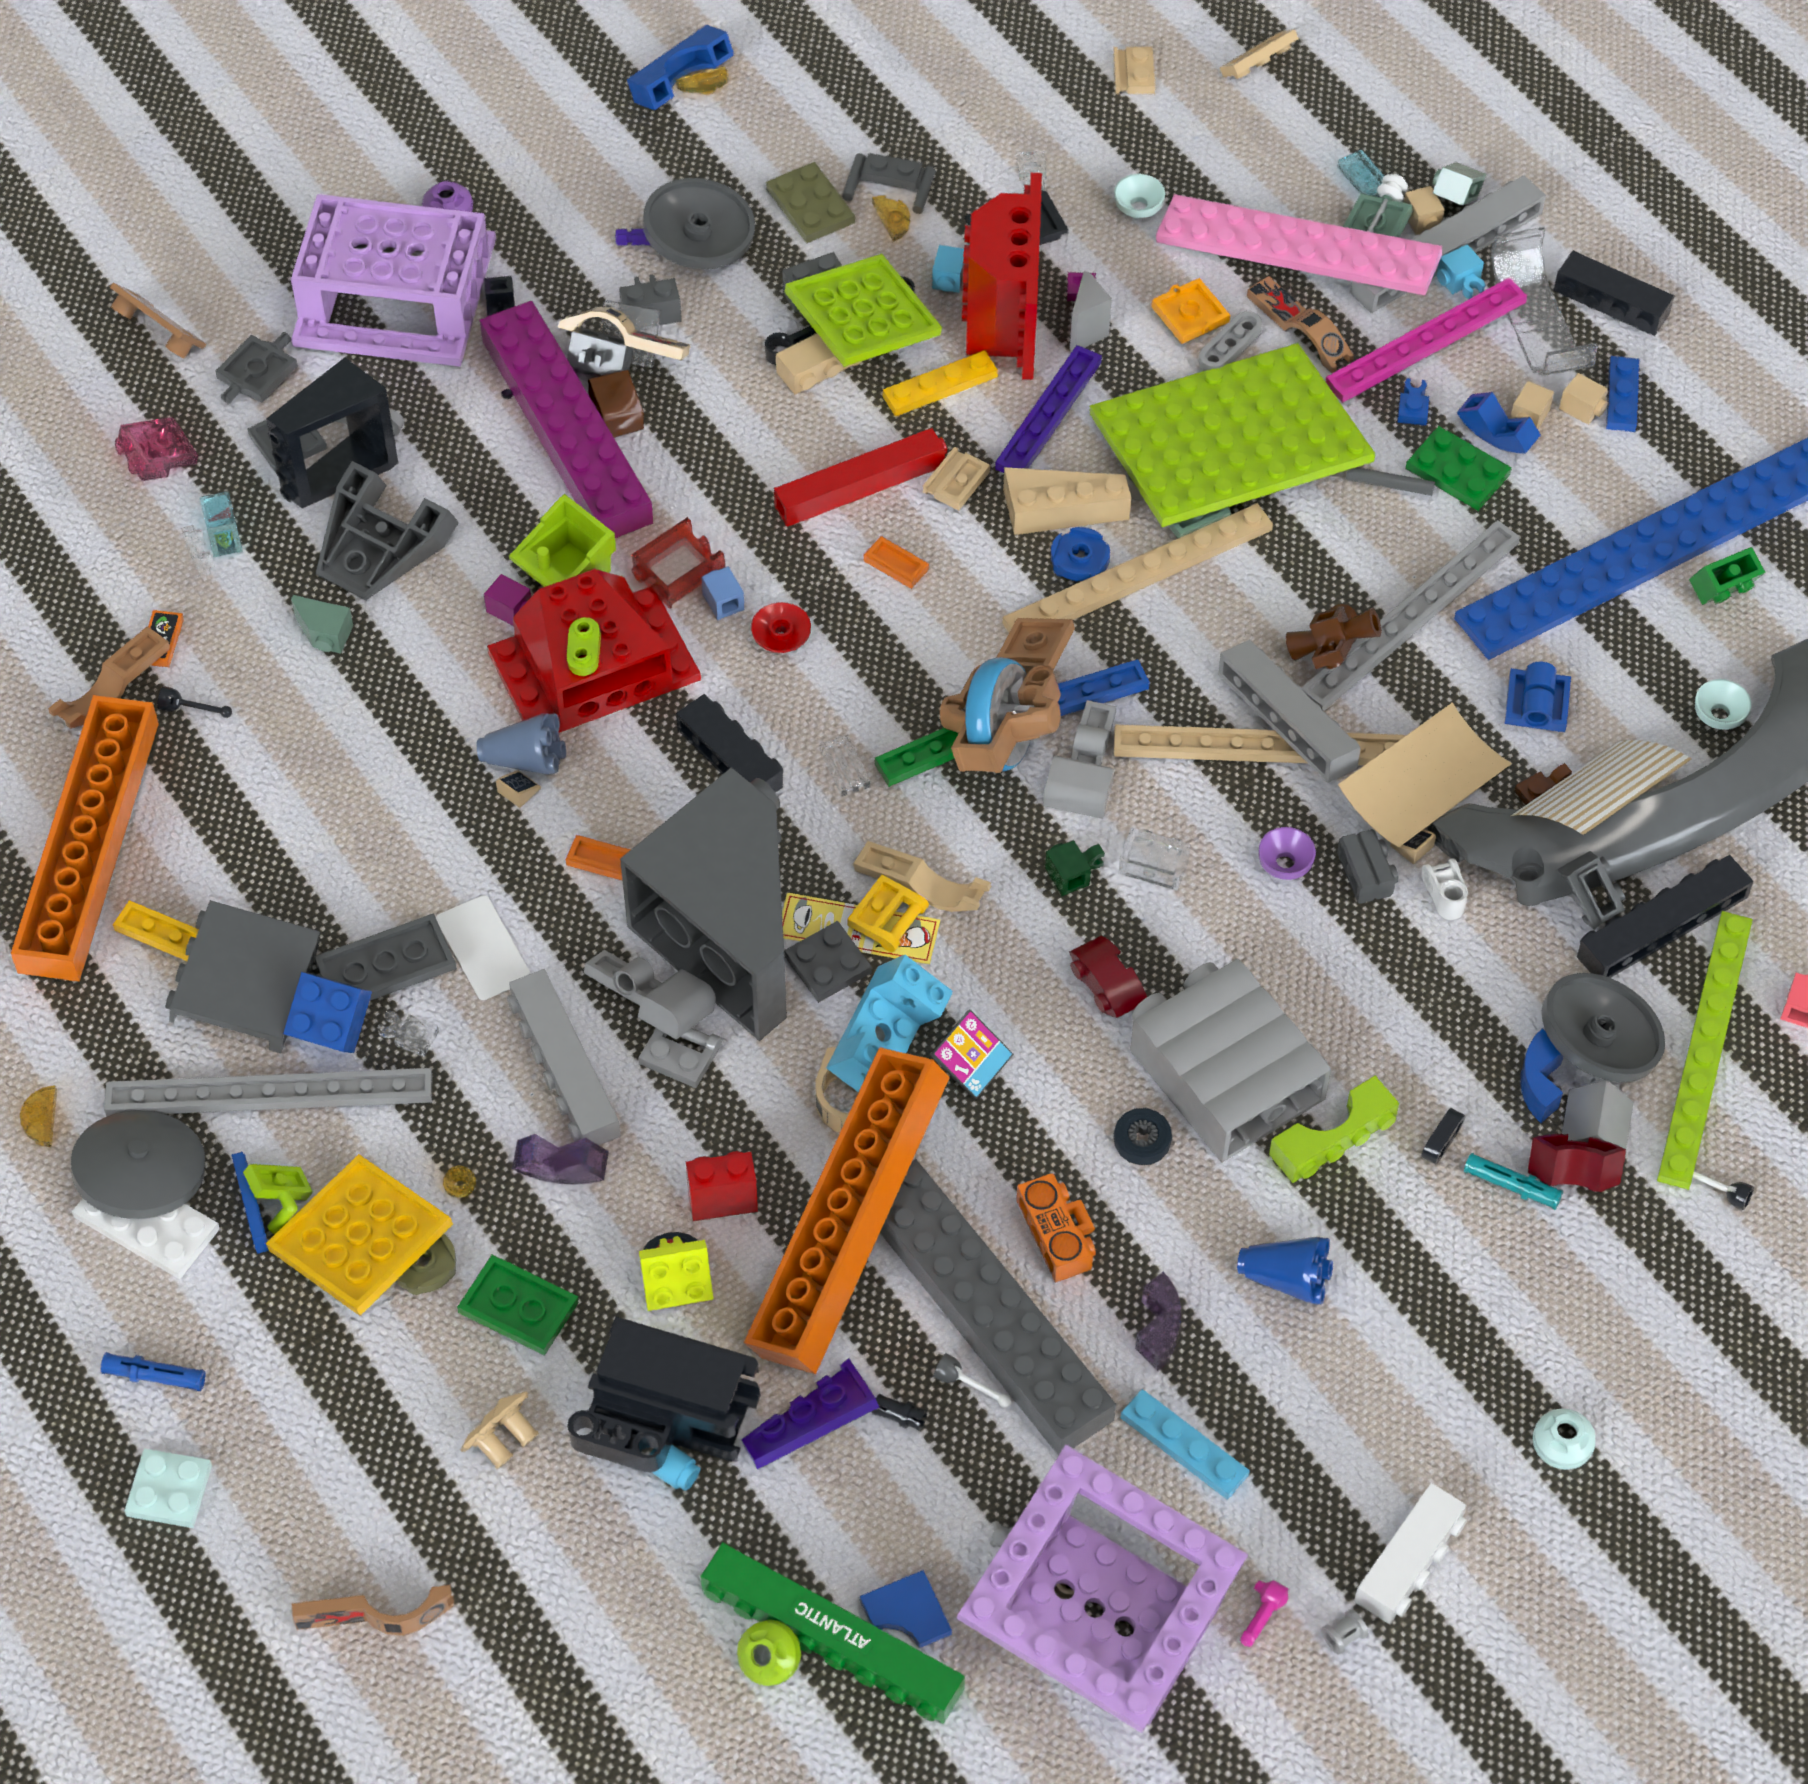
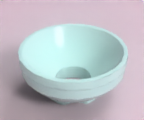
M1132 174L1122 178L1117 183L1114 191L1115 203L1119 210L1128 216L1138 219L1156 214L1162 208L1165 199V189L1159 180L1152 176ZM1134 202H1142L1147 207L1141 210L1134 209L1131 206V204Z
M1715 679L1708 681L1699 688L1696 694L1695 711L1698 717L1705 724L1716 729L1728 730L1740 726L1745 722L1751 710V699L1747 691L1739 684L1730 680ZM1721 708L1728 713V717L1718 719L1712 715L1711 711Z
M1561 1408L1549 1411L1540 1418L1533 1432V1445L1538 1456L1552 1467L1568 1470L1580 1467L1590 1459L1595 1448L1596 1436L1594 1428L1585 1416L1574 1410ZM1564 1423L1570 1424L1576 1429L1577 1435L1572 1439H1565L1559 1435L1557 1427Z

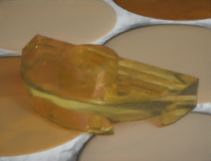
M725 66L678 78L676 80L677 89L683 92L701 93L704 95L713 94L716 92V89L727 84L729 79L728 70Z
M886 195L873 196L872 204L892 241L894 242L902 238L908 232L910 226L908 207L901 200L897 202L893 199H887Z
M55 1085L43 1087L32 1093L23 1103L20 1112L23 1131L39 1146L52 1147L57 1088Z

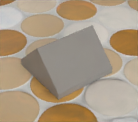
M1086 271L1083 273L1072 312L1071 352L1076 345L1085 348L1109 336L1112 298L1092 274Z
M1608 1080L1569 1089L1562 1134H1569L1568 1140L1588 1142L1589 1137H1593L1627 1149L1634 1102Z

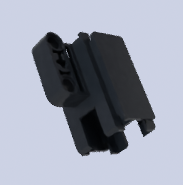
M615 1316L609 1331L610 1338L597 1368V1374H592L588 1384V1389H592L594 1395L588 1411L581 1410L575 1412L568 1420L569 1439L574 1450L649 1473L662 1468L672 1444L727 1461L737 1459L741 1447L734 1446L745 1414L748 1407L756 1409L760 1400V1388L757 1382L741 1378L742 1374L754 1378L755 1374L759 1373L756 1358ZM582 1428H589L592 1430L587 1435H579L576 1433L578 1430ZM649 1447L657 1450L651 1455L641 1453L642 1450Z

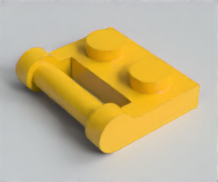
M881 874L848 917L847 926L880 943L885 950L895 952L900 945L899 940L916 917L926 911L929 903L921 895ZM902 902L908 904V909L890 932L884 930V926Z

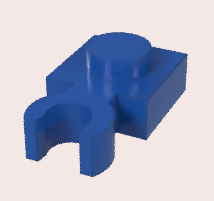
M1407 378L1404 393L1400 394L1397 422L1426 426L1429 396L1424 395L1427 382L1422 380L1421 386L1414 388L1410 385L1411 378Z

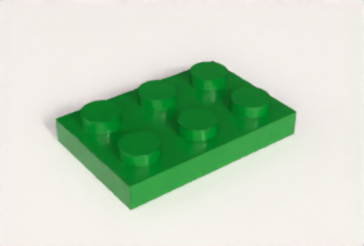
M1438 426L1408 459L1405 469L1424 480L1435 481L1434 486L1479 511L1510 476L1512 467Z
M492 1254L457 1306L459 1314L545 1356L578 1305L579 1299L578 1296Z

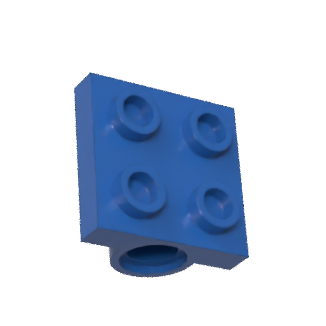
M1533 662L1527 666L1526 670L1511 668L1504 724L1565 732L1568 719L1571 676L1557 675L1556 668L1547 662Z

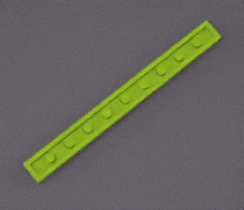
M1725 911L1721 912L1657 1182L1687 1190L1690 1188L1753 921L1752 918Z

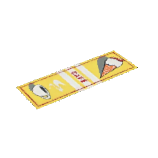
M787 893L782 911L784 939L802 941L838 921L863 953L891 958L907 955L914 962L930 964L940 919L917 916L899 940L900 945L896 951L889 952L880 943L847 926L848 917L858 905ZM895 912L883 929L890 932L904 913Z

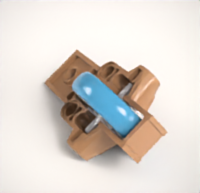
M1017 618L997 657L989 659L974 668L961 693L944 698L940 707V720L944 728L958 733L951 749L959 771L1001 773L1002 771L1011 770L1024 758L1030 740L1057 731L1061 719V711L1058 704L1061 692L1053 670L1075 630L1072 619Z

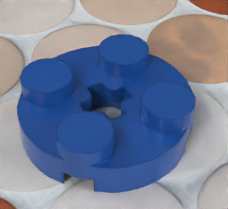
M1086 527L1071 528L1069 533H1065L1063 536L1062 533L1057 535L1052 543L1051 562L1053 564V571L1058 576H1063L1073 581H1084L1104 572L1109 565V544L1103 541V536L1096 530ZM1079 551H1084L1086 557L1080 558L1076 557L1073 554H1078Z

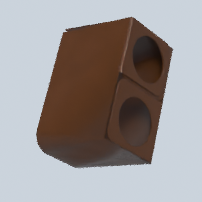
M628 370L588 379L589 397L614 438L644 429L643 408Z

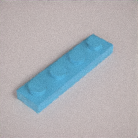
M1142 1389L1121 1412L1120 1418L1227 1500L1249 1476V1469Z

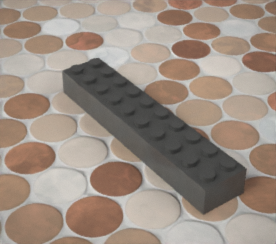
M917 1159L912 1160L880 1234L1057 1455H1060L1065 1445L1075 1448L1114 1421L1116 1403Z

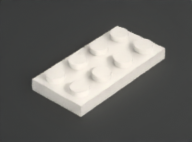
M83 1198L72 1211L75 1219L178 1279H181L220 1230L217 1222L186 1204L170 1213L146 1219H127L112 1216L94 1208Z

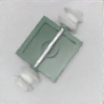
M1388 174L1383 177V184L1377 188V193L1380 197L1360 194L1343 227L1400 238L1413 213L1412 204L1402 202L1403 194L1408 191L1405 179L1397 174Z

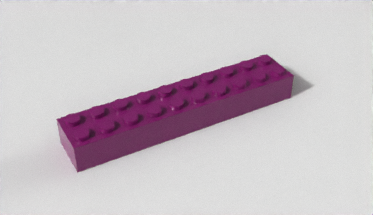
M533 301L525 302L480 319L484 346L509 389L513 392V396L574 501L613 531L615 538L654 524L651 499Z

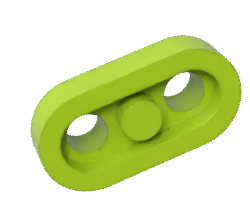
M579 618L569 627L567 662L571 672L578 676L590 675L598 668L601 633L598 623L591 618ZM588 629L586 632H580V630ZM580 655H587L584 658H578Z

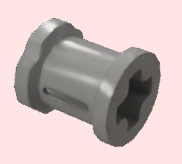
M1353 1609L1346 1611L1345 1617L1331 1626L1325 1625L1321 1629L1326 1643L1338 1655L1343 1653L1344 1647L1351 1642L1368 1636L1366 1624Z

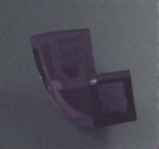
M533 1134L517 1140L512 1169L528 1177L551 1183L590 1184L605 1179L609 1151L587 1138L557 1147L537 1134Z
M1164 1272L1160 1273L1143 1288L1142 1303L1157 1318L1137 1333L1135 1349L1157 1371L1164 1367L1172 1356L1177 1345L1181 1323L1180 1299L1174 1284Z

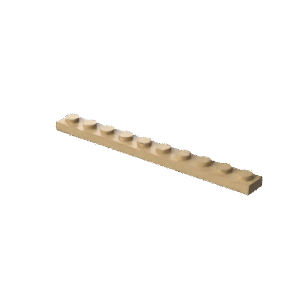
M1256 503L1003 616L1002 624L1010 632L1017 618L1074 620L1272 531L1273 523L1259 504Z
M1117 724L1114 727V757L1307 763L1275 730ZM1347 733L1360 746L1358 765H1366L1406 736L1397 734Z

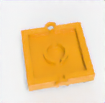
M1200 278L1182 286L1175 284L1170 288L1169 292L1152 299L1151 307L1181 344L1230 322L1228 311Z

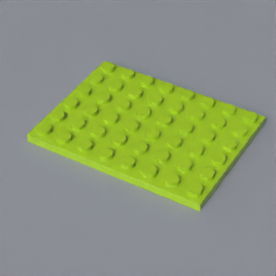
M1299 343L1232 362L1221 368L1209 369L1090 405V416L1161 527L1375 462L1374 450Z

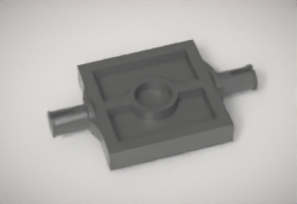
M282 332L274 342L262 341L250 335L215 371L217 379L230 385L221 394L222 400L230 404L238 394L242 393L263 403L298 367L296 358L282 350L292 341L290 335Z

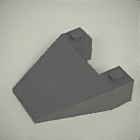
M352 461L336 488L315 574L366 601L444 548L459 522L448 509L426 498L423 499L409 524L375 508L374 506L387 485L375 472Z

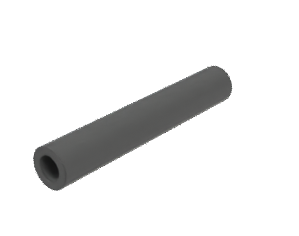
M1360 467L1347 470L1346 480L1430 496L1433 494L1435 481Z

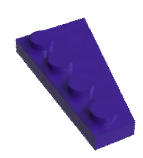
M849 1358L840 1364L841 1370L832 1377L826 1375L816 1382L818 1388L806 1397L799 1395L791 1401L789 1410L782 1415L774 1414L741 1439L747 1454L757 1470L879 1408L875 1396Z

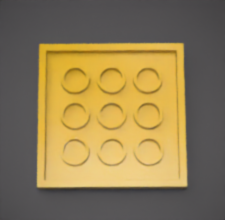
M358 1154L266 1242V1245L271 1253L361 1316L453 1223L450 1216Z

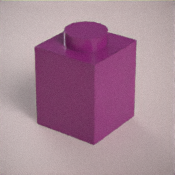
M500 574L484 593L486 612L514 626L513 617L531 598V590L528 587L503 574Z

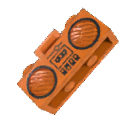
M1048 1174L1017 1185L1016 1201L1056 1283L1092 1270L1093 1256L1096 1255V1250L1091 1238H1084V1236L1092 1233L1095 1227L1082 1200L1066 1204L1070 1197L1063 1182L1058 1183L1054 1174ZM1074 1214L1079 1224L1078 1226L1074 1225L1070 1215Z

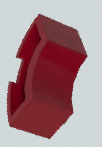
M1101 935L1069 951L1073 961L1070 963L1073 974L1093 992L1095 1003L1102 1013L1118 1018L1134 1010L1141 1001L1147 998L1145 990L1132 966L1127 969L1117 957V955L1121 954V951L1106 937Z
M1549 1134L1533 1137L1527 1173L1540 1179V1182L1549 1186L1560 1184L1587 1187L1595 1192H1603L1608 1188L1620 1185L1626 1154L1625 1148L1593 1137H1589L1588 1142L1568 1140L1569 1134Z

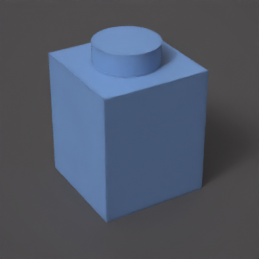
M729 566L720 570H713L707 575L701 576L702 595L717 620L744 610V592Z

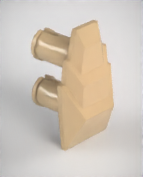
M527 1391L499 1399L494 1409L484 1416L480 1425L468 1434L460 1450L466 1452L472 1446L474 1448L478 1446L495 1468L499 1469L513 1457V1454L493 1433L498 1425L502 1426L504 1424L521 1444L522 1448L530 1443L539 1432L520 1413V1406L528 1398Z

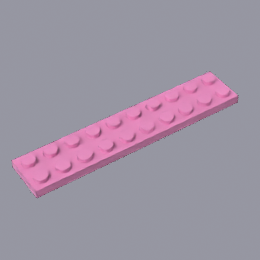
M1174 194L1156 233L1157 243L1420 295H1426L1442 256V246L1176 194Z

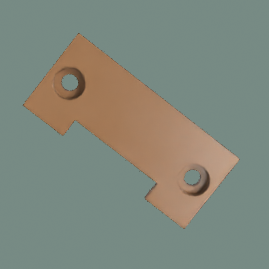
M114 282L110 286L112 290L119 294L111 308L128 319L132 318L138 308L173 333L165 347L174 354L185 359L193 345L202 349L207 345L190 331L185 330L164 315L153 304L136 292Z

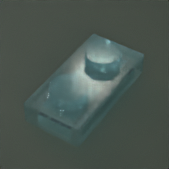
M1362 149L1338 160L1339 170L1360 194L1380 197L1377 193V188L1383 184L1382 179L1384 175Z

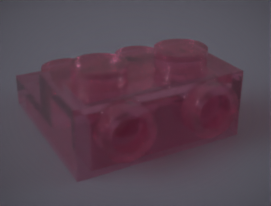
M174 417L123 424L120 426L118 438L115 440L117 453L125 455L128 459L129 472L132 475L137 474L141 481L168 477L170 468L195 465L199 456Z

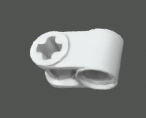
M1452 858L1448 859L1447 863L1436 866L1423 865V881L1432 897L1438 914L1447 920L1459 919L1465 911L1468 889L1461 876L1457 861Z

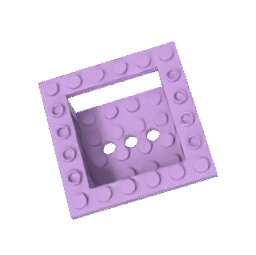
M317 194L291 277L298 314L292 336L293 347L461 367L496 240L495 231L486 230L485 215L483 213ZM359 244L367 245L364 249H355ZM386 248L395 249L393 252L390 253L383 252L384 250H386ZM415 251H422V252H423V254H421V255H419V256H412V255H411V254H413ZM338 292L433 304L438 334L437 336L330 324L329 321Z
M1065 1445L958 1613L957 1619L1143 1733L1146 1726L1151 1724L1212 1622L1248 1554L1068 1445ZM1080 1493L1199 1565L1188 1586H1185L1070 1516L1077 1494ZM1057 1584H1066L1074 1590V1595L1069 1599H1061L1055 1594L1054 1588ZM1095 1602L1102 1607L1103 1615L1098 1618L1090 1617L1085 1612L1084 1606L1087 1603ZM1118 1621L1129 1622L1133 1627V1634L1130 1636L1119 1635L1115 1630V1623Z

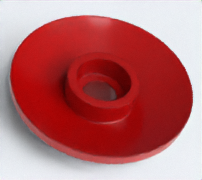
M785 602L772 603L764 606L755 614L751 623V633L756 643L762 648L775 653H786L794 651L806 643L811 633V621L807 613L794 604Z

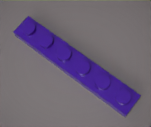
M1075 346L996 460L995 470L1004 473V467L1030 468L1102 363V355L1081 346Z

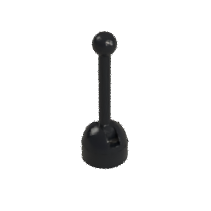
M162 686L159 693L158 710L173 712L180 705L220 713L224 718L232 715V709L229 706L221 708L184 700L181 694L171 687Z

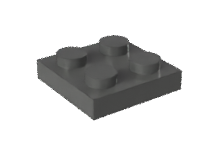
M838 921L784 950L785 958L818 1003L872 973V966Z

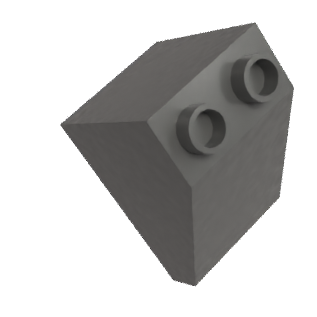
M731 767L620 858L627 927L676 970L683 969L709 984L715 993V1003L758 1041H761L787 1018L778 844L782 841V838L777 829L776 810L780 807V801L775 791L764 780L755 778L753 781L748 782Z

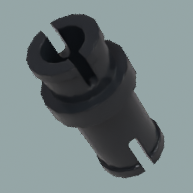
M882 1394L877 1395L876 1400L879 1408L872 1411L873 1415L898 1422L899 1426L905 1429L910 1426L920 1431L923 1428L925 1421L921 1419L927 1417V1410L917 1408L916 1404L907 1401L905 1404L885 1397Z

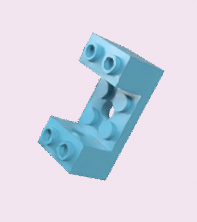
M902 955L878 966L826 1068L859 1092L879 1047L907 1053L919 1026L941 1017L953 991L907 955ZM876 1026L880 1027L884 1032L885 1038L883 1042L876 1037Z

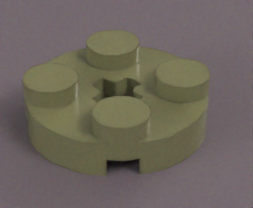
M445 1234L423 1254L424 1258H432L428 1261L429 1264L417 1266L416 1263L418 1261H416L396 1280L399 1286L407 1289L413 1295H419L441 1288L456 1274L455 1249L451 1240Z

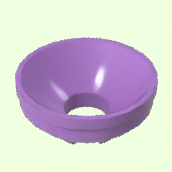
M443 181L432 186L426 191L422 199L423 207L472 212L473 200L467 188L450 181ZM444 190L454 192L449 198H442L438 195Z
M1281 827L1269 831L1264 835L1259 845V860L1263 869L1270 875L1284 880H1292L1304 876L1311 869L1316 856V849L1311 838L1301 830L1292 827ZM1284 856L1289 857L1294 861V865L1290 868H1282L1277 864L1276 860Z

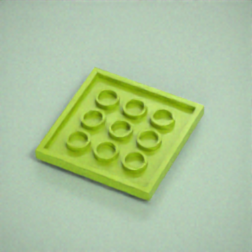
M883 254L787 283L785 287L786 295L843 367L940 336L942 326Z

